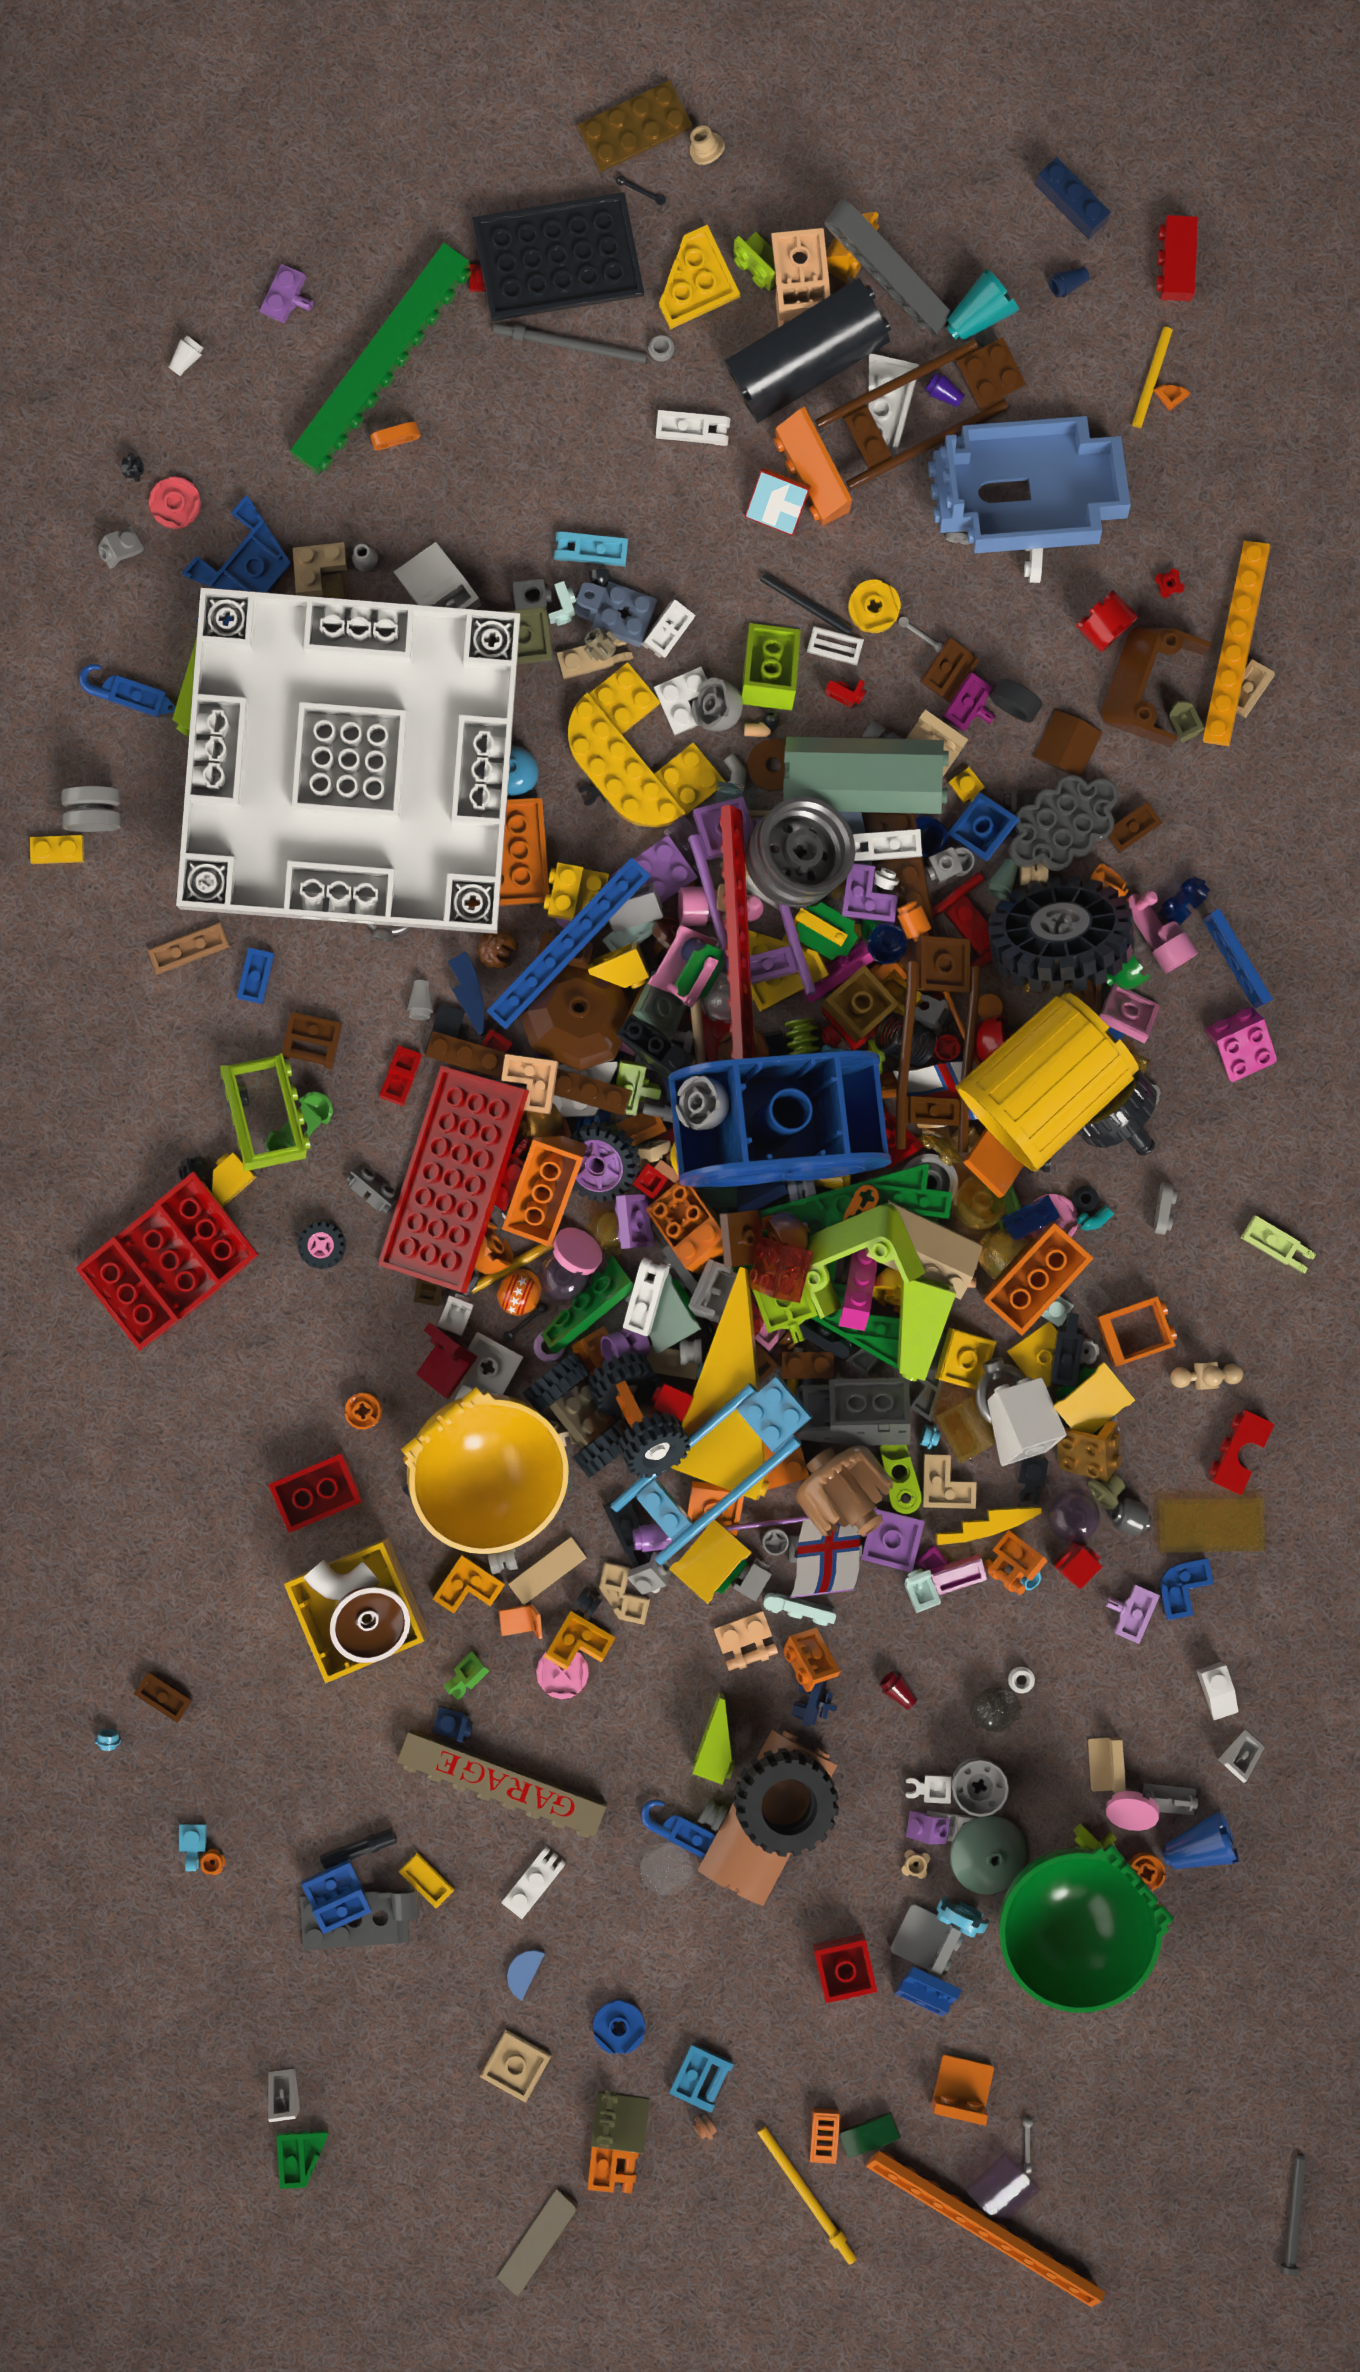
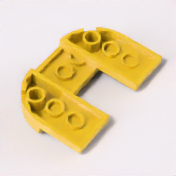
M627 662L589 694L586 693L574 707L568 725L570 751L578 767L582 769L619 816L638 826L665 827L686 817L693 809L697 808L723 787L726 782L694 742L653 774L622 734L660 705V701Z

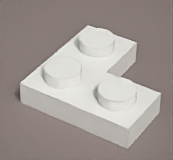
M702 667L654 687L674 736L698 726L694 721L689 701L698 698L700 692H697V690L707 680Z

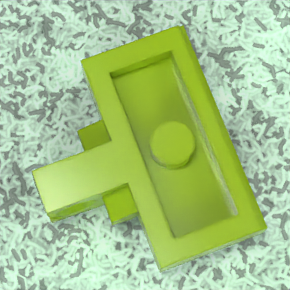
M620 1060L615 1085L633 1091L626 1114L636 1116L639 1102H645V1098L660 1099L661 1088L658 1084L649 1083V1078L645 1077L646 1064Z

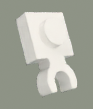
M925 1774L924 1782H920L915 1777L906 1778V1783L916 1785L914 1792L905 1793L907 1798H916L923 1794L924 1802L951 1804V1775Z

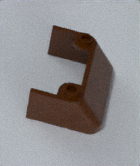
M1144 626L1133 628L1127 636L1101 708L1103 722L1114 728L1171 747L1176 742L1178 735L1154 727L1157 718L1156 709L1152 704L1141 700L1157 653L1174 655L1181 648L1204 655L1212 642L1173 628Z

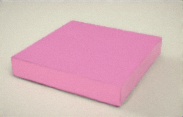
M1114 983L1108 991L1099 1017L1108 1026L1145 1044L1160 1005L1130 990L1121 989Z

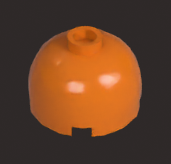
M490 1221L475 1269L484 1274H497L512 1265L510 1262L514 1260V1255L507 1240L504 1239L502 1243L494 1231L498 1227Z

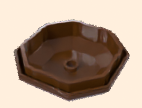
M567 965L520 1014L519 1018L532 1050L578 1071H582L615 1059L623 1043L616 1036V1033L623 1025L632 1007V1002L626 988L590 975L588 969ZM576 1006H581L584 1011L578 1013L574 1010V1008Z

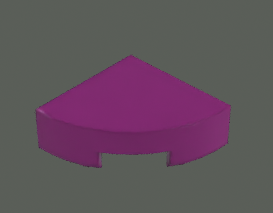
M932 1545L915 1560L919 1567L927 1570L950 1564L935 1545Z

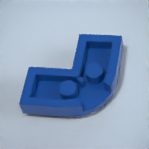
M1209 1558L1181 1562L1173 1565L1165 1572L1161 1580L1160 1592L1166 1620L1193 1616L1188 1589L1214 1584Z

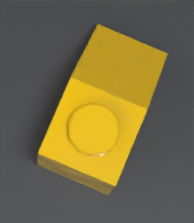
M228 1153L224 1154L217 1160L216 1164L218 1166L213 1170L212 1194L222 1207L257 1178L251 1170L244 1172L243 1160L236 1153L231 1155Z

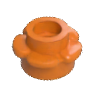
M210 1849L207 1853L204 1852L200 1856V1868L205 1874L218 1875L222 1872V1867L225 1866V1857L218 1850ZM210 1860H214L215 1864L212 1865Z

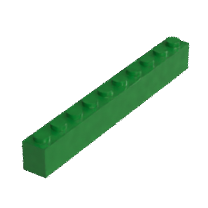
M442 244L291 448L290 452L296 460L317 475L321 470L326 471L333 462L332 455L337 449L341 451L345 447L349 439L347 435L352 428L354 430L359 428L364 420L362 415L366 409H372L379 400L378 393L383 387L388 388L395 377L393 373L398 366L402 368L407 363L410 357L409 351L413 346L418 347L425 337L423 332L429 325L434 326L440 317V309L444 304L448 306L453 301L456 295L454 290L459 284L464 285L469 279L471 271H469L470 263L468 259L447 244Z

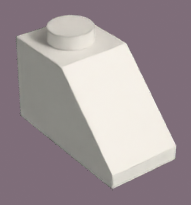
M1219 1662L1196 1670L1213 1720L1237 1713L1238 1706L1235 1690L1227 1666Z

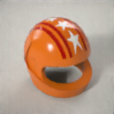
M516 1269L509 1272L503 1278L497 1291L500 1307L505 1312L515 1316L531 1312L538 1304L541 1295V1284L538 1277L529 1270Z

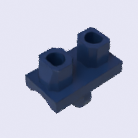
M828 1680L815 1684L812 1691L806 1692L804 1687L799 1684L798 1691L809 1694L810 1698L808 1704L795 1701L791 1715L803 1720V1725L810 1727L816 1724L820 1707L819 1717L827 1719L829 1710L837 1711L838 1705L831 1703L833 1693L826 1691L824 1700H822Z

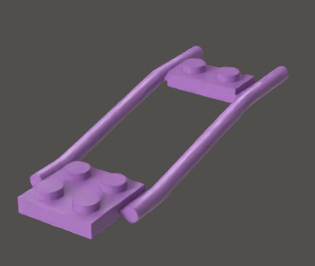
M743 797L693 809L692 814L699 835H691L688 838L696 860L721 950L724 951L723 957L727 970H729V959L726 955V945L728 944L727 932L722 913L717 909V896L706 859L712 860L723 857L721 852V842L723 841L722 829L719 823L721 806L732 805L742 810L745 851L746 840L750 831L762 818L751 821ZM778 904L790 947L786 946L750 956L751 985L795 974L799 971L806 995H813L816 993V989L800 945L790 907Z

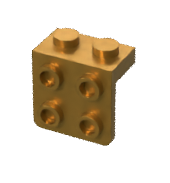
M1108 1420L1098 1435L1064 1427L1067 1435L1057 1443L1059 1468L1063 1471L1108 1482L1114 1471L1118 1470L1122 1463V1455L1119 1453L1121 1435L1118 1434V1422Z

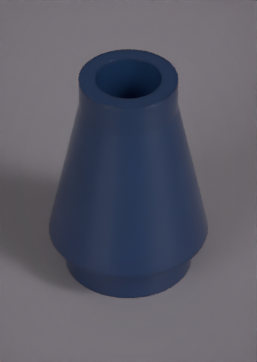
M1082 266L1076 269L1055 272L1049 278V286L1055 297H1066L1080 285L1089 281L1088 270Z

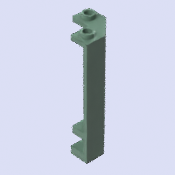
M786 737L784 800L802 796L812 797L828 803L838 812L941 814L942 803H947L948 788L942 787L943 766H948L949 751L944 750V740Z

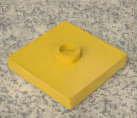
M1050 1321L1007 1351L1026 1378L1031 1377L1032 1380L1042 1378L1046 1388L1051 1385L1049 1380L1057 1330Z
M948 1328L935 1379L976 1390L979 1379L985 1373L982 1364L992 1359L997 1341Z

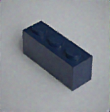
M1057 157L1038 174L1035 186L1088 240L1107 223L1111 212Z

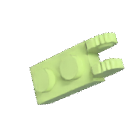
M1256 1215L1252 1217L1241 1236V1239L1304 1274L1308 1268L1303 1263L1292 1259L1295 1251H1298L1308 1259H1314L1316 1256L1314 1252L1301 1245L1300 1241Z

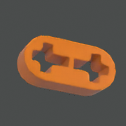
M408 422L374 432L370 435L373 449L378 451L417 440L421 435L418 424L416 422Z
M872 1185L859 1187L844 1214L843 1221L849 1215L854 1216L857 1209L862 1210L863 1213L874 1208L879 1199L877 1189ZM870 1189L873 1191L872 1196L875 1199L873 1202L868 1201L863 1208L860 1206L863 1199L860 1196V1192H866Z

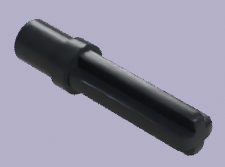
M393 1828L377 1834H370L367 1838L320 1855L321 1865L323 1868L328 1869L348 1859L352 1860L370 1852H378L382 1848L398 1843L397 1836Z

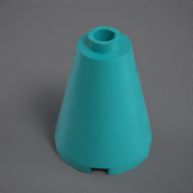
M987 268L947 319L949 325L946 329L955 340L960 337L963 341L1015 314L1020 309L1014 299H1010L1008 291Z

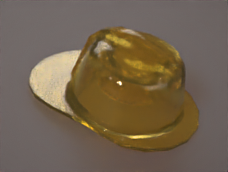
M598 1209L586 1233L596 1240L601 1251L609 1257L613 1255L618 1259L624 1249H621V1243L618 1240L619 1222L615 1209Z

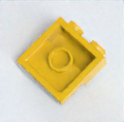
M557 863V868H551L549 883L553 884L552 894H546L544 909L548 910V917L572 921L608 883L609 874L586 870L579 866Z

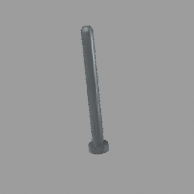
M1297 2154L1295 2157L1285 2264H1281L1280 2270L1282 2274L1289 2276H1298L1300 2267L1296 2266L1306 2163L1305 2156Z

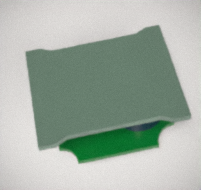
M668 1273L665 1279L649 1335L656 1354L701 1329L699 1323L695 1321L696 1315L693 1314L688 1306L691 1297L687 1290L680 1285L678 1279H672L670 1273ZM631 1291L630 1294L627 1297H625L627 1303L630 1302L633 1291Z

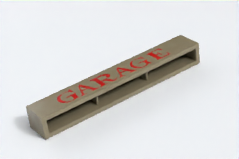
M411 1729L407 1734L397 1763L402 1764L401 1768L406 1771L416 1773L418 1770L426 1773V1777L436 1782H441V1780L451 1783L452 1788L459 1791L472 1790L476 1792L475 1796L480 1799L490 1801L493 1798L501 1801L500 1805L504 1808L515 1810L517 1807L525 1810V1815L539 1820L541 1816L549 1819V1824L557 1828L564 1829L567 1826L575 1829L574 1833L584 1838H589L590 1835L596 1836L607 1803Z

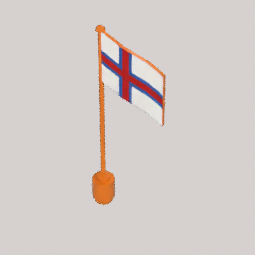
M914 900L897 908L899 912L897 917L907 939L913 938L915 942L918 941V937L929 935L927 931L931 929L922 905H918L917 901ZM943 992L963 1039H965V1028L949 992ZM975 1050L972 1071L980 1065ZM962 1061L945 1062L917 1070H910L907 1096L959 1099L955 1086L961 1080ZM892 1070L898 1081V1071ZM969 1109V1120L978 1119ZM916 1124L918 1128L944 1127L942 1125Z

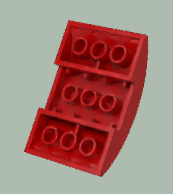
M194 1171L155 1202L153 1207L125 1230L112 1237L79 1264L75 1270L138 1351H141L218 1292L247 1267L259 1253Z

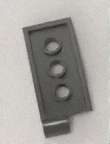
M401 1888L364 1891L372 1912L362 1916V1923L358 1926H352L347 1923L325 1934L320 1929L307 1896L301 1895L303 1950L409 1942L408 1920L419 1918L418 1890ZM383 1910L388 1914V1921L385 1924H378L374 1921L373 1915L376 1911Z

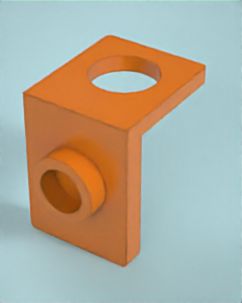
M533 1604L498 1610L500 1634L502 1636L533 1631L538 1639H542L540 1613Z

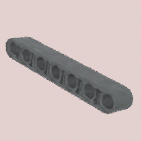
M839 200L824 222L827 229L921 329L926 328L932 332V336H937L951 315V311L852 204L845 200Z

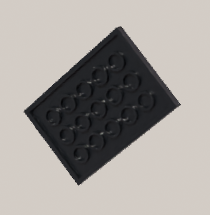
M625 192L472 217L491 322L644 296Z

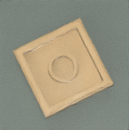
M505 2029L480 2077L526 2103L552 2054Z

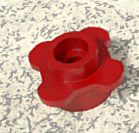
M1171 569L1166 574L1159 573L1156 575L1155 583L1158 584L1162 598H1168L1174 593L1180 594L1184 591L1185 586L1180 582V573L1177 569ZM1168 581L1172 582L1171 586L1167 584Z

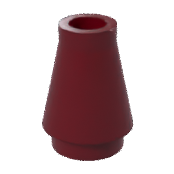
M891 1671L879 1683L882 1693L902 1705L906 1710H909L916 1704L918 1699L913 1695L900 1673L897 1674L895 1671Z

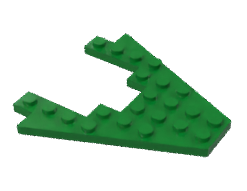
M923 1164L760 1210L762 1220L763 1217L775 1212H791L799 1217L801 1221H806L810 1229V1234L807 1235L809 1237L820 1230L842 1222L856 1191L863 1185H872L877 1189L879 1199L875 1207L891 1201L919 1215L948 1219L952 1192L926 1189L929 1164ZM868 1189L866 1192H860V1196L863 1198L860 1204L861 1207L864 1208L868 1201H874L875 1198L872 1196V1190ZM857 1209L854 1216L862 1213V1210ZM767 1230L762 1231L765 1258L769 1257L770 1259V1256L773 1255L765 1241L769 1234ZM805 1252L799 1259L788 1265L783 1266V1262H777L779 1270H789L801 1266L802 1271H804ZM836 1260L826 1264V1268L842 1306L847 1284L834 1283ZM766 1262L732 1267L735 1273H738L740 1267L748 1269L749 1282L751 1283L761 1280L769 1274ZM841 1308L821 1319L819 1314L812 1317L813 1320L898 1369L900 1318L869 1314L865 1331L839 1326Z

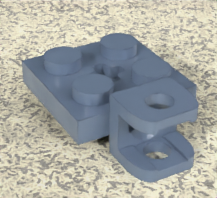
M608 582L606 588L593 583H583L577 596L574 611L576 615L593 622L591 630L595 628L600 630L604 628L606 631L610 630L618 640L640 647L658 599L612 582ZM626 610L631 616L623 619L618 611Z

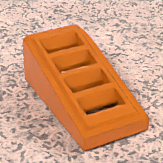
M813 2108L810 2162L836 2164L840 2121L839 2109ZM818 2120L833 2121V2125L818 2124ZM818 2130L833 2131L832 2135L817 2134ZM817 2140L832 2141V2145L817 2144ZM816 2150H830L831 2156L816 2155Z

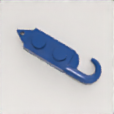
M98 664L87 665L80 672V686L88 694L159 718L160 715L175 712L176 707L167 698V693L117 675L109 677L102 687L93 685L88 681L87 676L90 671L101 669V665Z
M653 1799L646 1802L641 1810V1820L645 1827L704 1859L716 1833L676 1814L670 1816L662 1825L651 1819L649 1811L653 1806H664V1801Z

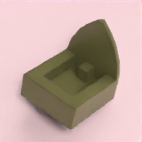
M1177 701L1172 706L1169 718L1181 743L1204 733V726L1192 703Z

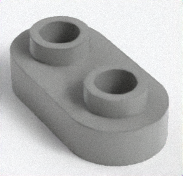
M1162 1182L1160 1185L1153 1233L1165 1235L1167 1230L1171 1231L1173 1215H1170L1171 1204L1175 1205L1178 1193L1177 1189H1174L1173 1183Z

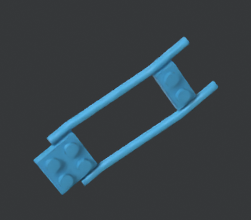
M780 1376L775 1377L759 1392L749 1383L688 1436L691 1443L689 1445L693 1447L733 1411L738 1409L740 1415L766 1446L775 1453L697 1521L692 1523L691 1518L661 1482L656 1480L658 1477L656 1474H653L651 1478H646L644 1474L642 1478H639L611 1503L612 1509L618 1512L637 1496V1500L666 1535L673 1540L655 1557L659 1565H663L694 1536L801 1445V1441L793 1434L813 1416Z

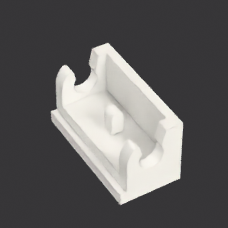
M671 601L644 637L641 645L653 650L656 656L665 658L696 615L678 601Z

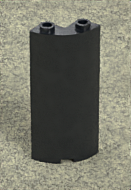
M858 278L725 360L728 373L741 391L743 401L757 423L890 342L888 332L891 331V327L884 316L881 317L873 301L876 296L869 284L864 286L861 279Z

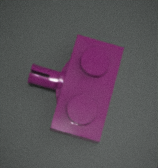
M969 673L941 717L960 731H965L971 721L977 716L991 724L993 722L992 719H995L996 715L985 709L984 706L986 698L993 687L974 673Z

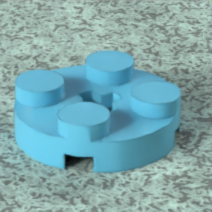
M949 1897L941 1898L937 1906V1911L939 1912L937 1919L943 1923H953L961 1927L960 1931L970 1937H975L976 1933H985L990 1921L988 1918L984 1921L982 1920V1912L961 1901L960 1905L948 1903Z

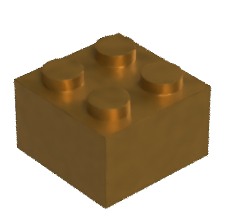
M863 965L827 997L821 1005L852 1040L857 1043L889 1015L899 1003L870 970Z

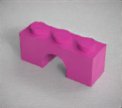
M865 1248L851 1254L845 1283L847 1285L839 1326L865 1331L870 1314L878 1263L866 1256Z

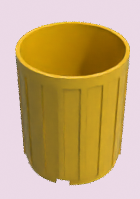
M1065 992L1060 997L1055 996L968 1076L962 1079L955 1088L968 1108L986 1129L1018 1161L1031 1171L1036 1172L1134 1079L1132 1075L1139 1070V1067L1124 1043L1120 1039L1116 1041L1107 1030L1110 1027L1075 995Z

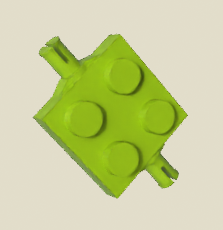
M775 1255L770 1256V1259L767 1257L764 1260L769 1274L761 1280L750 1283L767 1332L789 1329L794 1341L793 1343L803 1341L805 1339L799 1325L807 1319L818 1316V1313L804 1283L802 1268L797 1266L789 1270H779Z

